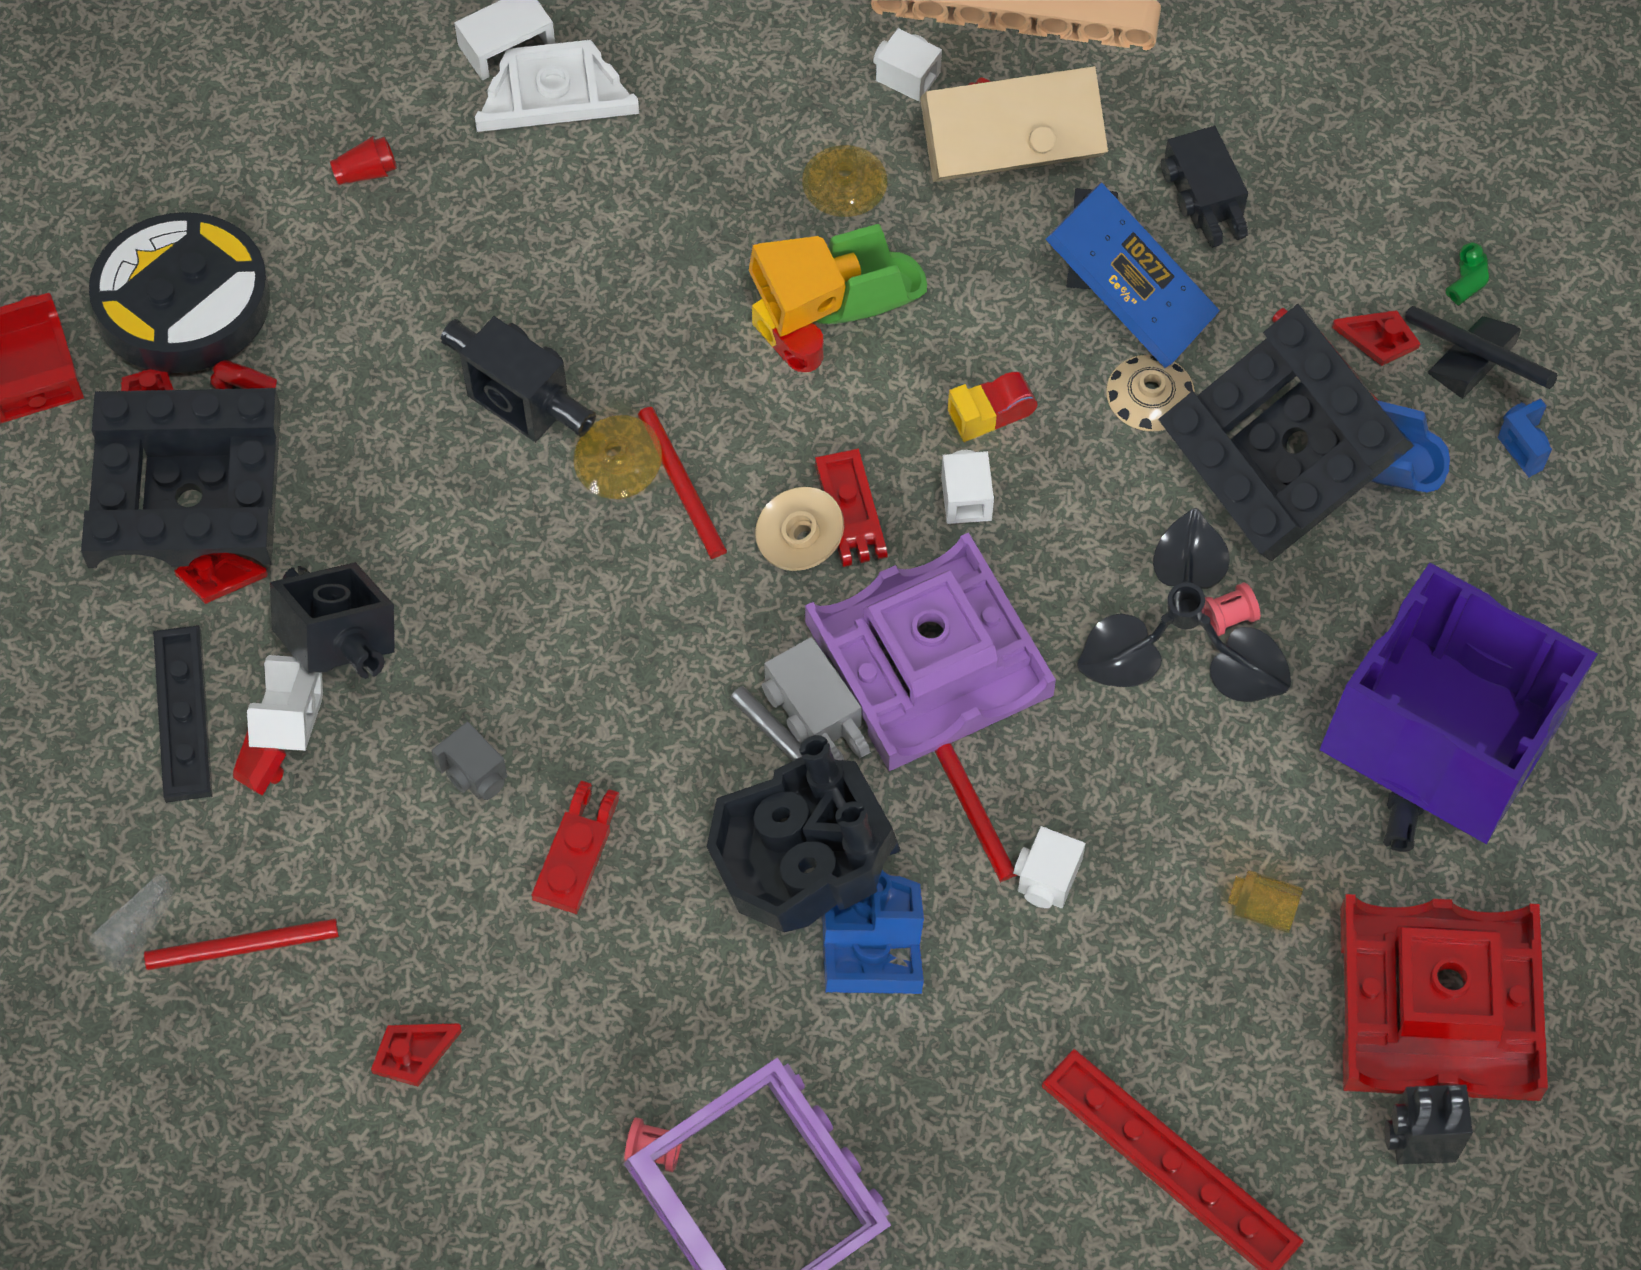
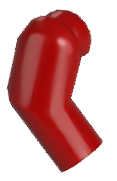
M228 360L217 363L213 367L214 373L210 377V382L215 389H232L233 385L241 389L275 388L277 384L276 378Z

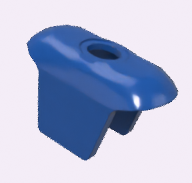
M1377 401L1392 421L1413 443L1414 447L1370 482L1426 493L1438 490L1449 472L1450 456L1448 447L1443 440L1428 430L1425 412Z

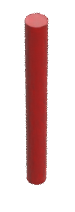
M643 408L639 411L638 418L710 558L714 559L726 554L727 550L654 408Z
M952 744L942 745L935 750V753L999 881L1003 882L1017 876L1013 874L1014 867Z
M335 918L144 951L145 966L147 970L338 938V925Z

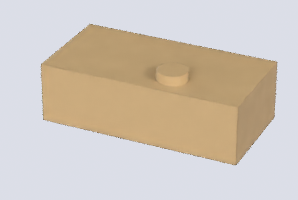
M1095 66L926 91L920 97L933 182L1101 157L1108 152Z

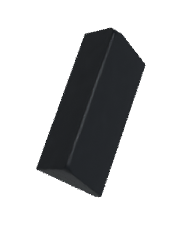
M1482 316L1468 331L1510 351L1517 343L1521 329L1513 324ZM1454 344L1428 371V374L1463 399L1496 364Z

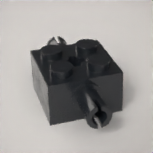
M493 316L478 333L463 325L458 319L452 320L444 328L440 337L441 343L460 354L467 396L535 443L556 420L580 437L584 436L591 429L596 420V412L589 410L568 395L563 359L552 348L547 346L540 347L531 341L519 326L513 323L507 325L496 316Z
M356 562L311 573L305 567L298 566V572L301 575L292 567L285 572L283 579L270 582L272 631L308 674L328 672L334 667L351 663L360 677L369 678V673L364 667L371 673L372 677H375L384 667L385 660L382 655L395 652L394 604Z

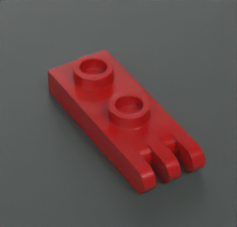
M859 448L815 457V468L821 490L834 498L844 517V532L837 547L842 566L852 565L850 549L854 548L857 550L860 563L870 562L867 546L873 544L878 560L888 558L886 544Z

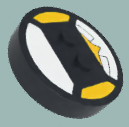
M179 212L159 215L145 219L125 229L102 250L95 261L89 280L91 306L99 332L107 345L117 355L136 366L167 373L203 370L235 356L252 342L259 333L267 318L270 306V288L264 260L254 241L234 224L218 217L201 213Z

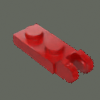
M582 780L573 795L569 812L564 813L531 894L533 901L574 914H578L610 834L609 824L620 797L619 792L607 790V793L602 798L597 820L584 818L582 814L591 799L592 785Z

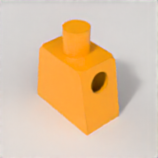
M819 236L755 244L752 247L749 264L751 277L780 337L836 312L842 306L846 288L845 282L852 277L861 275L860 264L854 253L833 258L825 240Z

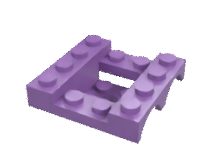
M969 533L960 536L958 542L950 550L925 565L912 569H899L895 565L879 572L877 578L868 587L849 599L827 606H818L814 602L805 605V623L819 648L827 658L830 657L841 679L862 707V716L868 725V735L888 771L894 770L937 750L944 744L957 741L1054 696L1056 679ZM925 622H935L943 628L944 632L939 637L926 638L918 632V627ZM879 635V637L881 638L888 653L890 654L892 660L894 661L896 667L898 668L900 674L902 675L904 681L910 689V698L908 697L901 682L899 681L897 675L895 674L893 668L891 667L889 661L887 660L885 654L879 646L875 636Z

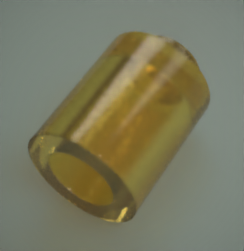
M1248 870L1245 879L1238 876L1235 877L1227 903L1236 906L1234 916L1289 933L1303 887Z

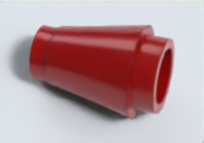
M372 136L338 156V158L330 161L333 174L339 185L388 177V172L397 169L395 158L385 136L379 139H375Z

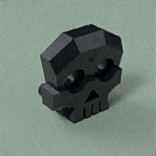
M814 735L805 739L799 749L802 757L775 769L773 779L718 797L706 846L738 912L784 933L808 927L836 905L839 910L847 909L878 892L877 884L888 856L901 852L894 830L856 761L834 759L828 740L821 735ZM783 818H788L784 822H779ZM810 868H815L812 872L804 873Z

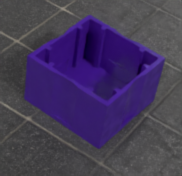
M1429 562L1400 605L1391 628L1381 638L1376 640L1346 684L1319 750L1487 845L1566 717L1598 654L1536 620L1526 618L1509 610L1489 594Z

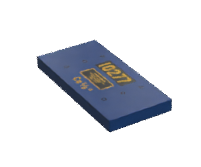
M1102 182L1045 239L1164 368L1171 365L1220 311Z

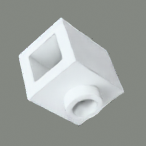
M898 28L888 42L882 41L876 50L873 59L874 64H876V81L920 102V97L929 90L941 73L942 49L928 43L919 35H911Z
M960 450L953 454L943 455L941 479L947 524L992 521L994 496L988 451Z
M1041 826L1031 850L1023 847L1016 862L1013 874L1020 876L1018 892L1025 894V899L1037 907L1050 908L1054 905L1063 908L1083 860L1086 843Z

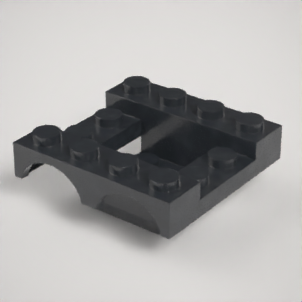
M1296 304L1263 332L1267 337L1264 341L1199 395L1194 391L1190 392L1158 419L1258 552L1270 561H1273L1414 447L1413 443L1375 400L1358 374L1324 336L1311 315L1299 304ZM1296 376L1300 379L1296 386L1235 436L1229 432ZM1298 431L1306 432L1308 443L1305 449L1299 453H1289L1287 449L1289 437Z
M276 388L95 391L91 429L95 445L89 510L84 511L81 553L87 567L97 568L101 561L118 555L150 556L168 563L171 567L189 566V563L197 557L212 553L241 554L260 561L262 565H272L281 405ZM144 449L147 456L143 509H139ZM196 490L202 493L200 502L192 507H184L178 503L179 497L186 491Z

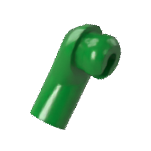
M1468 243L1460 249L1459 266L1461 277L1445 290L1446 295L1457 306L1485 287L1489 281L1488 258L1483 253L1482 246L1477 243Z

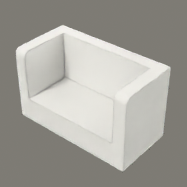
M500 0L454 22L458 46L481 80L489 78L487 59L536 35L540 36L545 45L555 44L553 22L538 0Z
M268 655L264 663L266 683L262 703H250L247 710L249 747L306 751L322 702V673L313 672L308 674L295 657Z

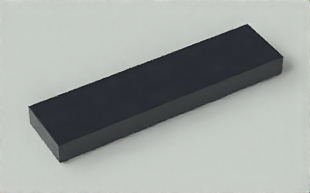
M199 625L153 631L163 798L168 803L213 797L201 628Z

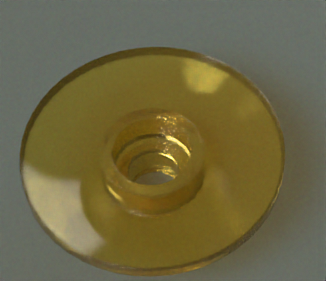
M839 145L824 149L810 159L803 172L802 186L808 200L820 211L838 217H852L868 212L881 201L887 189V174L881 161L869 151L856 146ZM850 171L851 174L848 176H842L838 172Z
M627 415L610 416L594 423L591 429L584 436L580 437L574 452V468L580 482L592 493L608 499H625L643 491L655 479L662 461L661 444L654 430L644 421ZM621 446V451L617 455H607L611 448Z

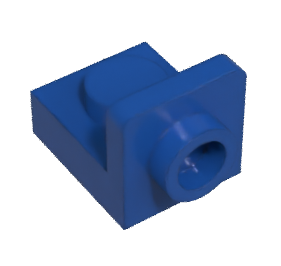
M1541 398L1528 405L1520 403L1512 407L1504 415V422L1498 435V439L1528 477L1544 469L1552 451L1545 433L1541 429L1535 428V426L1539 425L1547 406Z

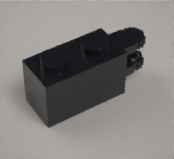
M1216 126L1167 139L1165 158L1161 159V170L1166 182H1174L1178 190L1177 203L1181 214L1184 217L1190 216L1195 228L1202 229L1205 238L1212 248L1223 243V233L1218 223L1225 220L1236 240L1246 238L1248 236V227L1243 215L1248 191Z
M1467 1085L1415 1086L1405 1088L1399 1103L1393 1105L1391 1120L1385 1121L1386 1147L1388 1150H1395L1397 1165L1457 1162L1473 1134Z

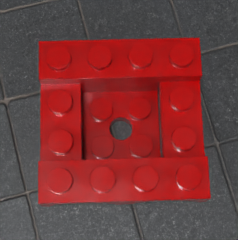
M1346 894L1340 908L1341 953H1344L1345 984L1343 1091L1403 1094L1406 1087L1467 1085L1468 1097L1541 1101L1548 1089L1540 904L1530 903L1526 907L1505 912H1479L1461 908L1455 905L1452 899L1433 898L1427 903L1416 906L1382 907L1362 902L1356 898V894ZM1396 956H1399L1401 1028L1399 1032L1397 1030ZM1444 969L1454 970L1461 975L1464 986L1458 990H1449L1440 984L1437 973Z

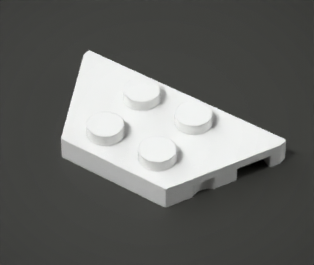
M591 40L507 49L499 64L500 72L493 77L487 90L488 98L482 111H477L475 122L477 132L639 114L638 98L634 93L630 95L620 83L619 75L614 68L602 60L601 52Z

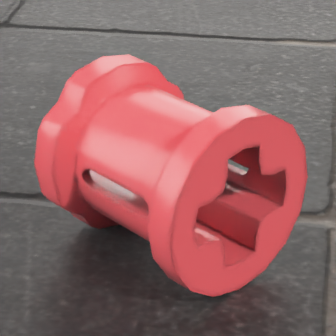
M1245 582L1236 585L1233 592L1215 599L1212 597L1205 598V615L1210 617V623L1218 636L1225 634L1226 628L1245 620L1251 623L1260 620L1261 615L1258 601L1250 586Z
M635 1117L626 1142L625 1161L669 1130L645 1125L643 1119ZM682 1143L657 1159L655 1163L663 1164L666 1171L673 1172L677 1165Z

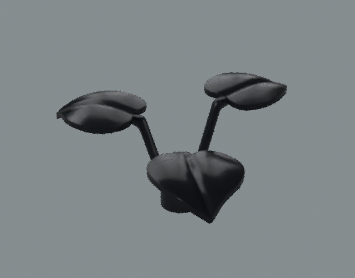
M1197 508L1188 511L1177 519L1164 533L1155 549L1153 566L1159 581L1167 586H1174L1168 594V613L1162 615L1161 622L1155 631L1148 636L1147 628L1143 621L1132 615L1120 613L1108 616L1093 628L1077 662L1079 671L1099 684L1114 687L1142 685L1154 677L1161 667V655L1153 643L1160 639L1168 625L1173 624L1185 630L1201 625L1214 647L1221 652L1214 657L1210 666L1211 679L1220 693L1236 701L1255 702L1284 694L1291 686V675L1287 660L1279 646L1269 635L1252 627H1239L1230 634L1226 645L1218 637L1210 623V617L1205 615V595L1202 589L1214 587L1226 576L1229 569L1230 556L1223 538L1208 523Z

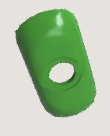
M880 224L836 235L830 239L828 246L833 258L854 253L860 264L861 275L852 277L845 282L846 288L842 306L836 312L816 322L821 324L846 323L877 316L909 304L927 292L925 273L912 257L900 252L889 251Z

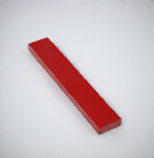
M1073 1049L1042 1083L1044 1090L1258 1270H1281L1304 1242L1302 1238L1077 1050Z

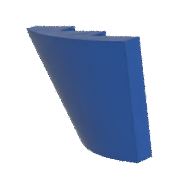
M882 870L877 884L878 892L847 909L839 910L836 905L822 916L826 992L922 994L924 979L920 941L924 914L920 883L901 876L888 875ZM910 948V961L903 960L907 966L890 963V961L896 959V957L890 954V949Z

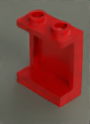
M51 294L31 295L18 302L1 306L0 424L84 399L61 320Z

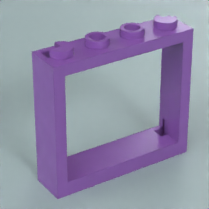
M778 1057L638 1151L624 1163L694 1270H726V1268L655 1161L766 1085L769 1086L863 1225L800 1270H828L891 1226L885 1217L890 1213L882 1203L883 1198L874 1188L870 1191L866 1189L857 1175L862 1171L858 1161L847 1147L844 1146L839 1149L829 1134L833 1130L829 1118L818 1105L811 1108L801 1093L805 1089L799 1074L795 1075L789 1064L783 1066Z

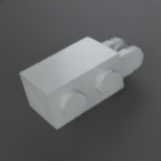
M812 637L764 663L765 682L762 683V689L773 707L776 708L781 705L788 714L789 718L786 719L788 728L799 743H802L808 737L821 735L828 740L834 759L844 760L842 753L833 743L843 736L859 759L871 753L869 745L858 729L861 726L862 707Z

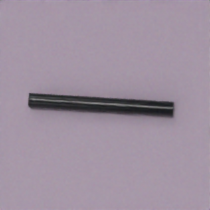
M1411 306L1406 312V322L1547 389L1552 388L1556 383V372L1416 306Z

